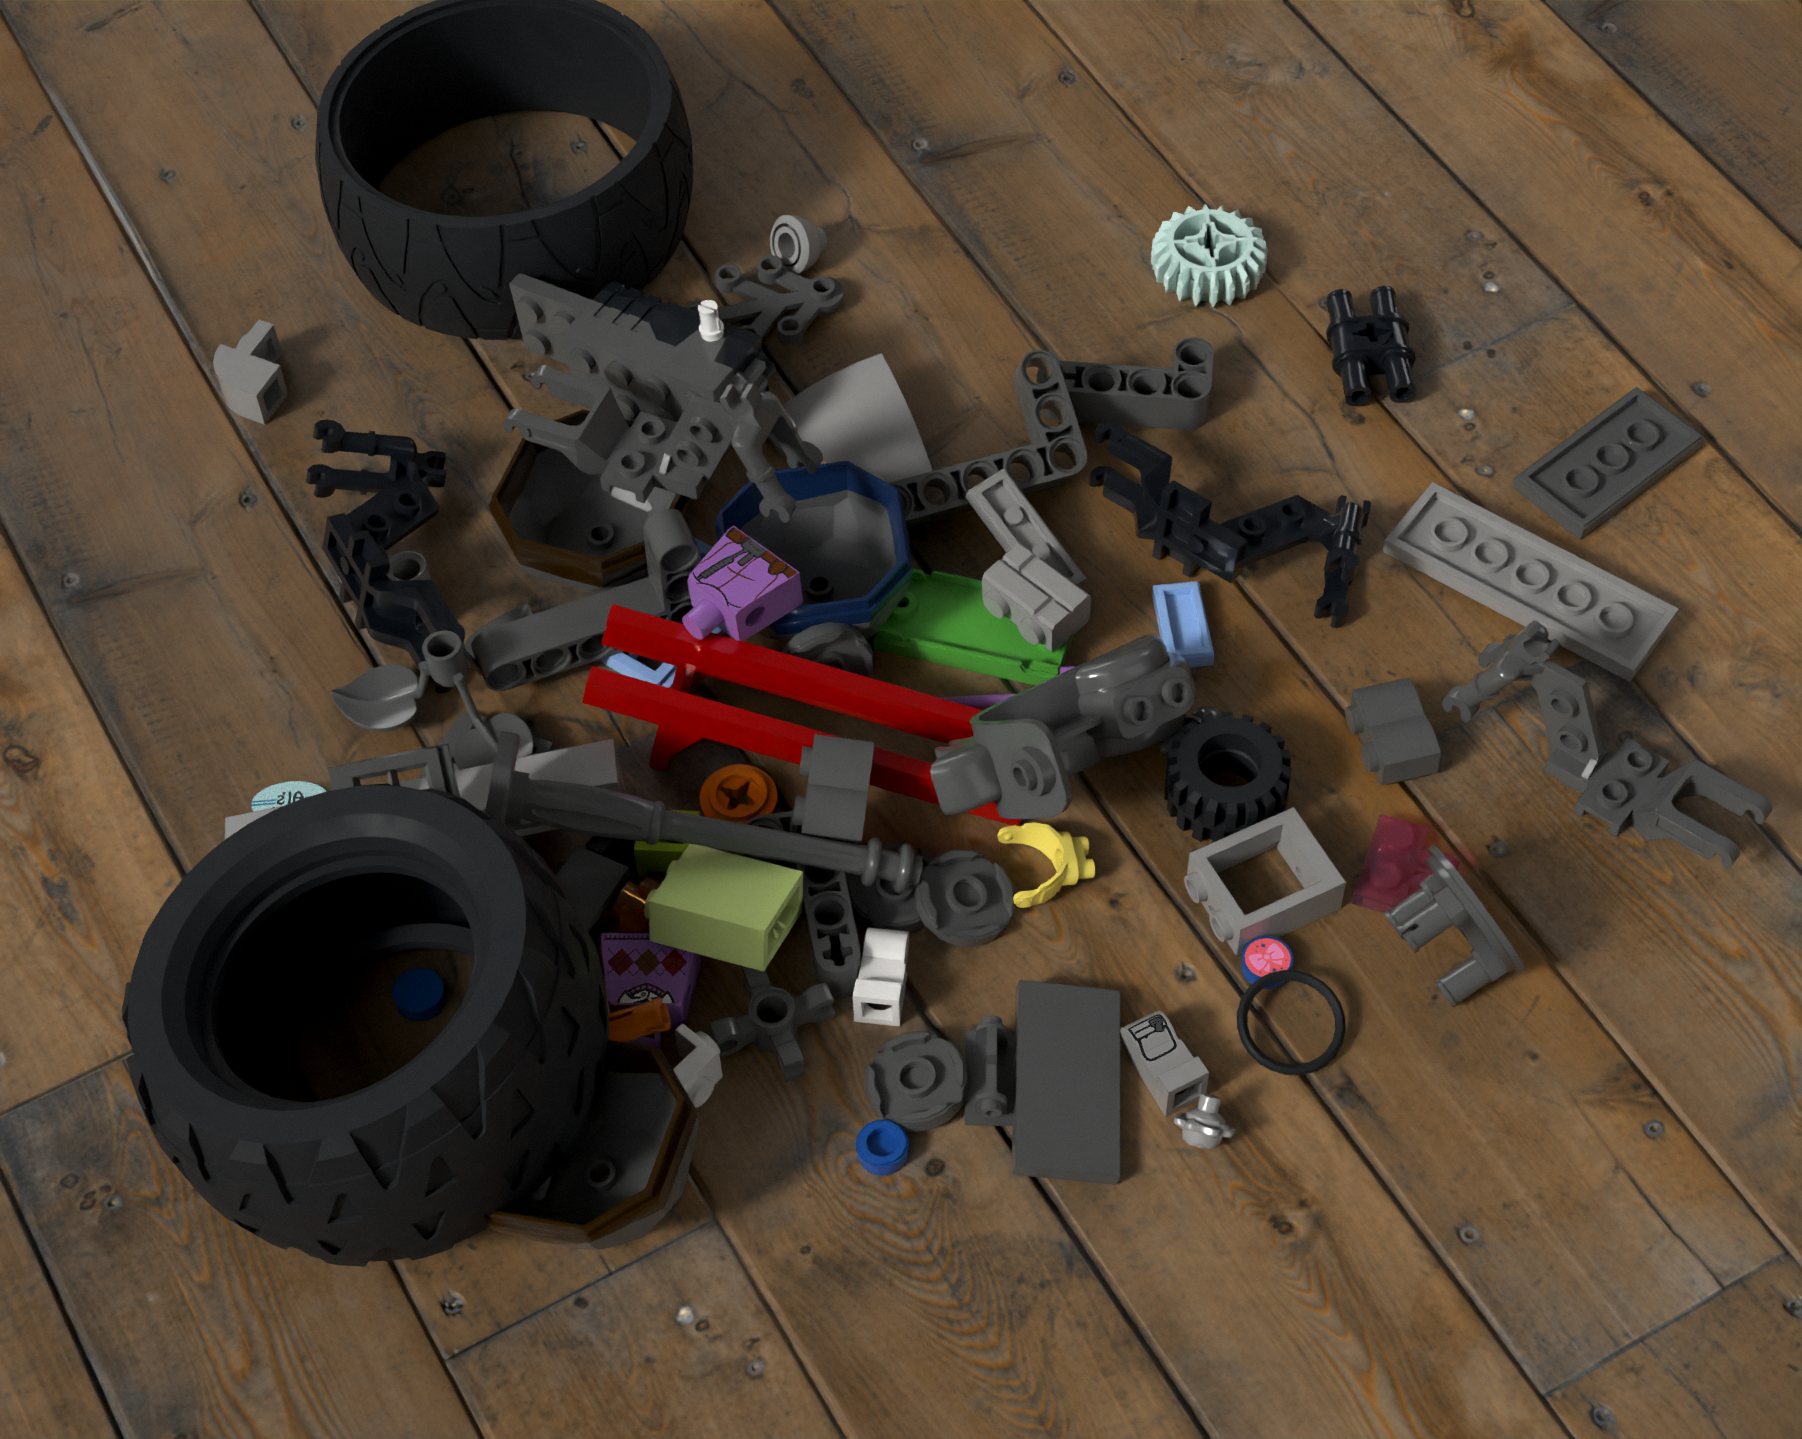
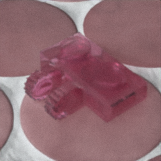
M1380 814L1354 891L1352 904L1383 913L1386 910L1389 911L1406 899L1408 895L1421 888L1418 883L1432 874L1425 860L1430 855L1427 849L1423 850L1428 833L1427 827ZM1447 852L1443 853L1458 871L1460 864L1457 858ZM1416 870L1424 872L1422 874L1415 875Z

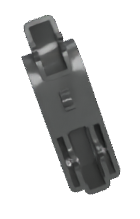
M1144 635L979 712L970 719L974 736L952 740L949 742L950 746H941L934 749L937 759L931 765L930 773L943 813L947 816L960 814L982 807L995 801L999 817L1006 819L1051 818L1063 813L1068 809L1072 800L1068 777L1109 757L1126 755L1152 747L1172 737L1183 728L1186 722V712L1191 709L1197 698L1196 686L1189 663L1182 656L1167 652L1164 642L1158 636Z

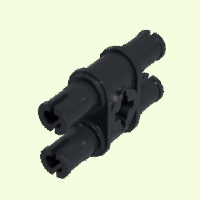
M1380 286L1373 289L1370 294L1373 316L1360 317L1355 315L1350 291L1339 289L1330 292L1326 301L1330 318L1326 336L1327 341L1332 345L1334 355L1332 359L1333 371L1342 379L1346 403L1350 406L1367 404L1371 399L1368 375L1380 374L1386 375L1390 399L1393 402L1404 403L1412 400L1416 394V387L1411 368L1416 360L1414 349L1409 344V323L1399 313L1394 288Z

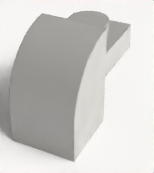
M259 319L248 334L241 337L236 349L220 344L213 359L214 370L226 405L234 413L266 425L289 395L281 366L276 364L282 352L274 324Z

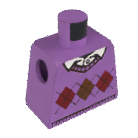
M601 933L609 1012L612 1013L634 1007L660 997L669 1011L671 1020L669 1030H676L681 1024L686 1025L702 967V956L651 942L650 933ZM661 1032L629 1041V1043L654 1046L655 1049H659Z

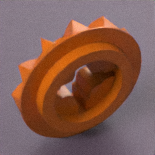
M737 764L723 767L711 774L701 788L699 801L704 817L745 824L752 818L774 814V809L778 803V794L774 781L766 772L754 766ZM747 793L748 806L739 804L731 810L730 797L739 799L742 794L745 795Z

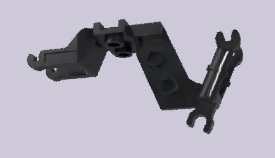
M328 419L315 423L313 438L316 440L323 439L321 448L323 453L342 451L368 454V456H390V468L385 473L367 472L365 469H361V471L333 469L324 464L312 465L307 469L306 483L316 484L314 495L319 498L331 496L336 489L360 491L361 495H366L367 492L378 493L347 515L341 513L328 516L322 549L342 581L339 594L342 603L354 601L358 608L355 620L358 630L366 628L368 634L376 641L406 650L419 669V663L426 661L422 646L428 636L437 631L447 630L456 633L464 643L465 629L458 623L432 580L386 581V574L390 570L386 551L438 514L439 505L428 487H444L446 470L443 469L446 453L439 451L418 453L417 446L410 437L375 434V431H368V433L346 432L340 423ZM436 683L435 691L437 693H446L453 687H444Z
M1106 422L1097 427L1095 442L1102 443L1105 440H1110L1108 452L1140 471L1142 486L1107 466L1096 467L1092 470L1089 485L1096 487L1100 483H1104L1102 495L1134 515L1136 536L1138 538L1155 540L1152 554L1154 558L1161 560L1167 554L1184 564L1182 574L1189 578L1200 567H1203L1232 583L1242 573L1243 566L1306 542H1320L1329 552L1327 553L1324 566L1326 582L1324 592L1317 599L1314 617L1321 619L1326 614H1333L1330 626L1332 628L1343 626L1349 610V605L1346 601L1348 586L1352 584L1353 579L1357 575L1359 557L1356 551L1357 546L1361 545L1362 542L1361 529L1368 522L1371 508L1370 501L1364 500L1363 507L1361 508L1354 502L1346 503L1347 496L1341 495L1338 498L1336 512L1331 514L1299 495H1295L1228 520L1220 525L1209 519L1212 501L1174 480L1169 483L1173 459L1171 455L1124 430L1116 423Z

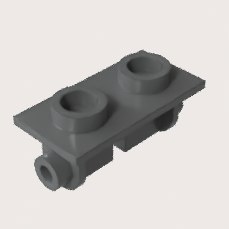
M985 1016L982 1018V1024L978 1025L976 1030H966V1064L969 1070V1092L965 1099V1125L1013 1126L1015 1031H1007V1027L1002 1024V1019L998 1016Z

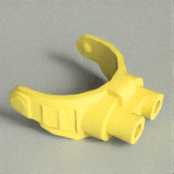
M1036 822L1025 823L1023 826L1003 827L997 834L998 840L1001 843L1025 844L1040 850L1052 861L1057 871L1051 879L1041 884L1038 889L1016 893L1013 901L1019 908L1043 904L1054 897L1062 886L1075 885L1078 879L1094 878V861L1085 857L1089 852V842L1086 836L1071 837L1068 831H1056L1050 825Z

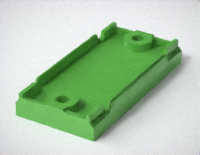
M914 568L906 594L874 636V650L1032 685L1040 684L1060 674V667H1064L1073 638L1071 634L1069 640L1055 652H1051L1040 643L1032 645L1022 637L1016 624L1005 616L1001 619L997 618L987 610L982 599V580L940 571H932L930 575L924 574L923 570ZM900 603L908 604L906 607H899Z

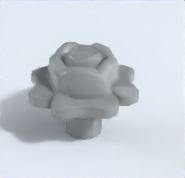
M1201 1093L1197 1108L1191 1109L1187 1113L1176 1114V1117H1174L1173 1123L1182 1128V1139L1189 1145L1201 1149H1215L1219 1147L1223 1137H1233L1235 1128L1225 1125V1119L1218 1113L1221 1102L1220 1097Z

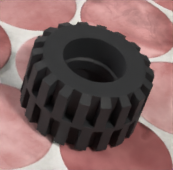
M1222 712L1221 718L1215 719L1212 714L1202 716L1201 724L1198 725L1191 721L1184 726V734L1177 733L1172 741V749H1169L1164 794L1165 800H1168L1167 810L1171 817L1177 816L1176 825L1183 832L1191 829L1193 830L1192 838L1202 842L1206 837L1212 839L1213 843L1286 810L1292 771L1290 767L1291 755L1289 750H1284L1285 741L1279 734L1271 736V726L1265 722L1259 725L1254 724L1252 716L1243 714L1242 719L1233 718V712ZM1227 772L1239 775L1249 783L1236 787H1227L1212 782L1207 776L1214 773Z

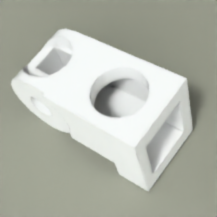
M868 927L865 935L859 976L856 978L853 991L854 1022L900 1026L907 981L906 968L909 952V931ZM867 1003L892 1006L886 1010H875Z

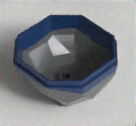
M849 461L820 464L815 474H810L806 466L775 470L774 474L783 489L796 502V509L788 523H784L780 520L779 513L776 510H772L768 517L762 515L759 510V504L763 496L756 484L749 481L718 512V517L715 519L717 542L734 525L799 571L803 603L799 607L760 630L759 633L766 638L789 643L795 635L811 626L834 622L846 623L860 630L867 639L874 636L906 594L914 571L902 494L897 492V488Z

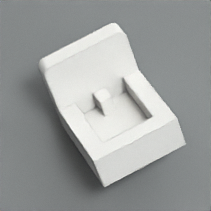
M681 1024L674 1033L677 1051L684 1060L673 1070L695 1108H698L706 1102L713 1092L714 1085L723 1077L719 1055L720 1049L716 1042L702 1031L694 1033L686 1025Z

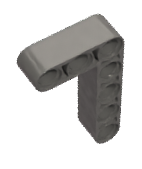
M1042 349L1027 353L1015 369L1012 377L1013 387L1031 444L888 483L897 488V492L902 494L907 528L974 510L965 498L968 490H970L967 484V477L970 475H978L986 480L1000 470L1005 469L1026 496L1065 485L1071 482L1083 469L1087 461L1086 446L1060 364L1053 354ZM1037 367L1042 370L1046 376V382L1038 384L1030 380L1027 376L1026 368ZM1049 409L1055 412L1059 418V425H1046L1040 418L1039 411ZM1061 451L1069 455L1073 463L1072 469L1065 470L1057 466L1053 459V453ZM1020 463L1026 466L1030 472V480H1017L1010 471V465ZM926 487L940 489L945 496V503L942 505L930 504L924 497L923 489Z
M665 509L654 513L645 522L643 535L649 577L501 624L479 633L471 643V650L487 687L493 691L509 690L624 652L601 645L612 604L683 624L682 617L694 608L691 604L687 580L689 574L701 562L700 550L683 514L677 509Z

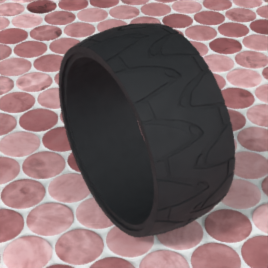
M435 0L404 13L405 15L403 16L399 15L380 26L379 30L376 29L360 41L344 57L341 65L336 67L322 93L317 112L315 161L322 203L338 246L362 284H364L376 300L388 310L400 315L403 319L420 327L423 325L426 329L462 338H482L483 340L521 339L523 337L509 285L518 274H525L593 300L604 287L613 281L625 285L627 290L634 288L642 291L646 284L649 285L674 255L682 239L692 196L693 153L691 131L680 89L660 48L644 29H641L636 22L625 14L621 15V12L596 0ZM535 110L571 113L608 124L636 141L628 155L615 168L587 188L552 204L513 214L487 217L442 215L404 205L377 191L390 170L421 143L456 125L494 114Z

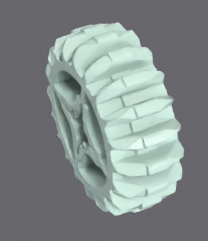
M1204 204L1201 210L1196 211L1188 206L1184 215L1173 212L1169 221H1162L1161 227L1155 233V238L1152 241L1151 264L1153 265L1152 270H1155L1156 281L1163 283L1166 293L1176 292L1179 302L1191 298L1194 301L1195 307L1201 301H1206L1214 308L1217 301L1222 300L1226 304L1231 305L1235 297L1245 299L1249 290L1257 289L1260 278H1263V273L1266 271L1268 248L1266 241L1263 240L1262 229L1253 225L1252 218L1241 219L1239 210L1228 213L1225 212L1223 205L1217 210H1213Z

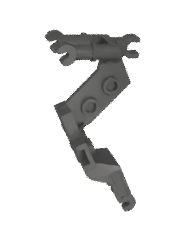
M542 365L539 366L531 379L532 386L535 389H540L544 383L548 386L552 396L589 408L591 411L585 421L577 426H569L528 413L522 409H512L503 422L507 432L512 433L514 428L518 427L525 440L559 450L582 472L591 475L602 474L600 477L602 490L611 493L612 489L617 487L635 493L636 501L642 503L646 502L654 487L698 500L732 441V447L747 469V477L756 484L763 496L759 504L760 512L763 516L768 517L772 510H776L779 513L780 520L784 523H788L796 509V502L785 492L774 474L775 469L769 465L763 455L762 447L770 433L775 435L787 455L788 465L793 469L802 461L806 464L807 471L810 474H815L823 460V454L818 447L807 441H802L797 432L798 427L795 421L788 417L778 397L772 392H759L754 384H748L741 396L737 393L733 384L727 385L720 397L721 403L692 395L678 422L640 411L630 428L608 385Z
M1532 621L1517 634L1507 636L1503 640V644L1495 642L1488 644L1479 655V665L1482 668H1486L1490 662L1494 664L1483 673H1476L1472 680L1463 687L1454 686L1443 698L1442 706L1445 711L1450 712L1456 706L1461 711V719L1468 722L1479 710L1480 703L1493 699L1500 694L1499 690L1513 681H1529L1537 691L1552 749V754L1546 761L1544 772L1582 793L1576 802L1574 813L1582 817L1585 812H1588L1609 824L1608 833L1615 837L1618 836L1628 821H1630L1644 840L1671 839L1708 860L1718 854L1722 857V865L1725 868H1730L1740 855L1737 844L1728 837L1716 833L1678 811L1673 806V800L1698 795L1705 796L1740 816L1747 810L1753 811L1755 814L1754 821L1757 824H1762L1772 812V805L1764 795L1750 790L1699 760H1693L1663 777L1670 761L1626 737L1615 753L1603 747L1588 682L1549 660L1559 647L1560 642L1555 638L1550 643H1547L1549 633L1538 621Z

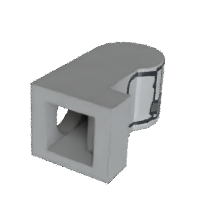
M1157 1010L1121 1028L1120 1036L1125 1051L1165 1117L1199 1101L1200 1094L1207 1092L1209 1071L1199 1056L1194 1058L1183 1041L1177 1037L1172 1024L1163 1012ZM1187 1088L1184 1093L1175 1096L1176 1093Z

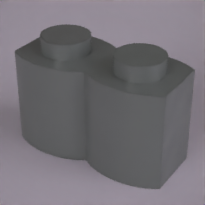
M1409 678L1358 688L1352 691L1351 706L1345 708L1346 722L1352 735L1358 734L1363 743L1361 745V757L1368 773L1374 772L1378 782L1381 785H1386L1438 772L1441 754L1438 741L1429 720L1424 715L1417 691Z
M815 734L813 747L803 746L799 776L809 777L806 796L796 795L792 825L802 826L801 835L861 845L875 742Z

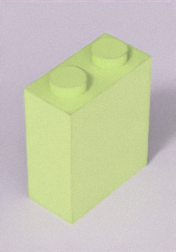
M689 844L679 860H673L670 863L666 878L659 888L652 889L647 897L644 916L646 919H649L650 941L764 972L802 913L803 871L706 846Z

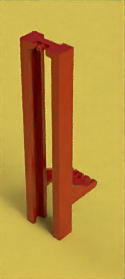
M615 604L611 605L601 645L677 666L672 687L667 688L592 666L582 702L657 724L658 729L649 761V766L657 771H666L673 754L702 738L800 765L803 746L813 747L815 734L839 737L690 694L692 686L708 676L949 744L952 740L974 736L970 719L983 711L744 641H737L712 632L702 640H698L687 631L684 624ZM874 747L869 785L940 805L930 773L933 763ZM995 801L966 812L1011 826H1019L1022 820L999 817Z

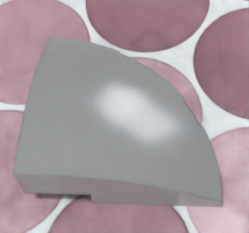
M882 353L854 363L825 377L782 405L788 417L795 421L798 427L797 432L802 441L814 444L822 452V461L829 463L849 461L887 483L933 471L915 421ZM770 433L767 441L787 460V455L774 434Z

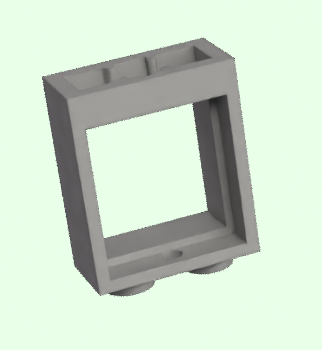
M1294 807L1189 853L1187 875L1184 877L1185 887L1191 899L1195 903L1201 902L1208 912L1214 934L1221 942L1227 941L1236 956L1241 955L1245 946L1255 938L1262 936L1278 938L1340 910L1346 881ZM1273 848H1277L1304 889L1244 915L1217 873Z

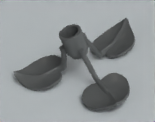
M525 604L498 616L475 631L465 644L452 631L443 630L431 634L425 639L422 646L426 661L419 663L421 672L419 682L411 669L399 664H386L370 669L343 687L331 690L333 701L347 719L364 729L376 732L396 730L407 725L416 717L417 705L414 699H419L425 695L429 676L431 675L435 682L444 687L457 686L472 722L476 727L461 734L454 744L453 756L459 770L494 763L501 731L516 733L520 736L517 758L533 755V737L526 723L511 713H500L484 724L464 680L469 667L482 676L471 650V643L474 638L489 628L532 615L531 608L528 604Z

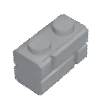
M1017 543L1009 550L1001 561L998 560L984 572L982 577V599L985 607L993 616L1000 619L1005 616L1016 624L1022 637L1032 645L1040 643L1051 652H1055L1069 640L1071 634L1074 635L1088 623L1091 610V596L1020 543Z

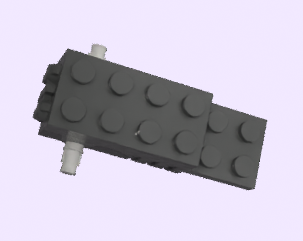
M522 273L518 274L509 283L525 348L536 355H544L569 366L572 375L608 385L625 420L635 421L640 411L678 422L692 395L721 403L720 397L729 384L734 385L740 396L748 384H754L759 392H770L768 381L776 373V368L773 362L763 355L760 335L721 321L717 310L718 305L713 300L702 301L701 305H698V313L672 302L662 303L661 298L653 295L646 297L642 291L634 288L627 290L625 285L615 281L604 287L593 300ZM731 441V443L729 444L727 450L725 451V453H724V455H723L724 457H725V456L728 454V452L733 448L732 445H731V444H732V441Z

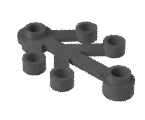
M767 255L758 260V279L764 284L776 283L793 292L780 294L741 278L740 269L733 264L721 265L715 271L716 287L719 291L734 293L751 300L718 307L719 319L725 323H731L757 317L751 325H744L739 328L760 335L761 345L762 340L778 320L779 341L788 346L799 344L804 338V331L816 316L824 317L834 314L844 299L843 286L836 279L819 276L809 280L783 269L781 259L773 255ZM693 303L687 305L685 308H688L699 313L698 305L701 304ZM800 308L795 316H786L780 319L785 311Z

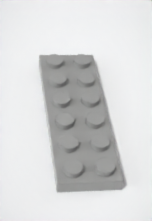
M1433 482L1384 542V553L1525 627L1532 621H1538L1547 629L1549 640L1552 641L1556 638L1562 647L1631 682L1672 626L1679 611V608Z

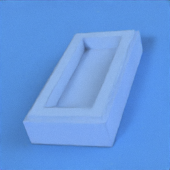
M1199 581L1153 585L1152 598L1160 638L1164 642L1167 652L1182 656L1187 660L1190 667L1213 665L1214 650Z

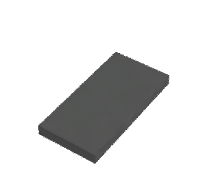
M1635 387L1514 478L1512 488L1581 541L1700 450L1705 437L1638 387Z
M1026 980L1018 981L1015 1002L1012 1174L1117 1185L1120 1178V991Z

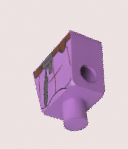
M733 525L689 574L687 582L691 604L694 608L682 617V622L687 631L698 640H702L718 626L735 640L744 641L803 603L799 571Z

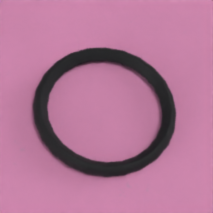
M1281 970L1257 979L1247 988L1240 1000L1237 1011V1029L1241 1042L1247 1052L1260 1065L1280 1074L1303 1075L1315 1072L1326 1066L1337 1055L1343 1044L1346 1024L1342 1005L1332 989L1323 981L1308 973L1297 970ZM1280 981H1297L1311 986L1325 997L1335 1018V1032L1331 1044L1320 1057L1299 1065L1284 1064L1266 1056L1256 1046L1248 1029L1247 1015L1251 1002L1263 988Z

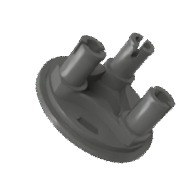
M1433 844L1427 848L1430 857L1425 859L1432 874L1418 883L1421 887L1389 911L1386 910L1383 913L1402 940L1405 939L1415 953L1452 925L1459 929L1473 948L1470 951L1472 956L1435 981L1441 993L1450 1005L1454 1007L1490 981L1494 982L1506 972L1510 973L1514 970L1517 974L1521 975L1526 971V968L1479 898L1447 857Z

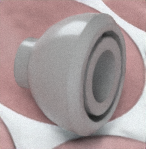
M797 215L780 216L775 221L770 234L772 255L781 259L783 269L795 274L805 272L811 268L819 258L820 253L827 246L825 232L808 219Z

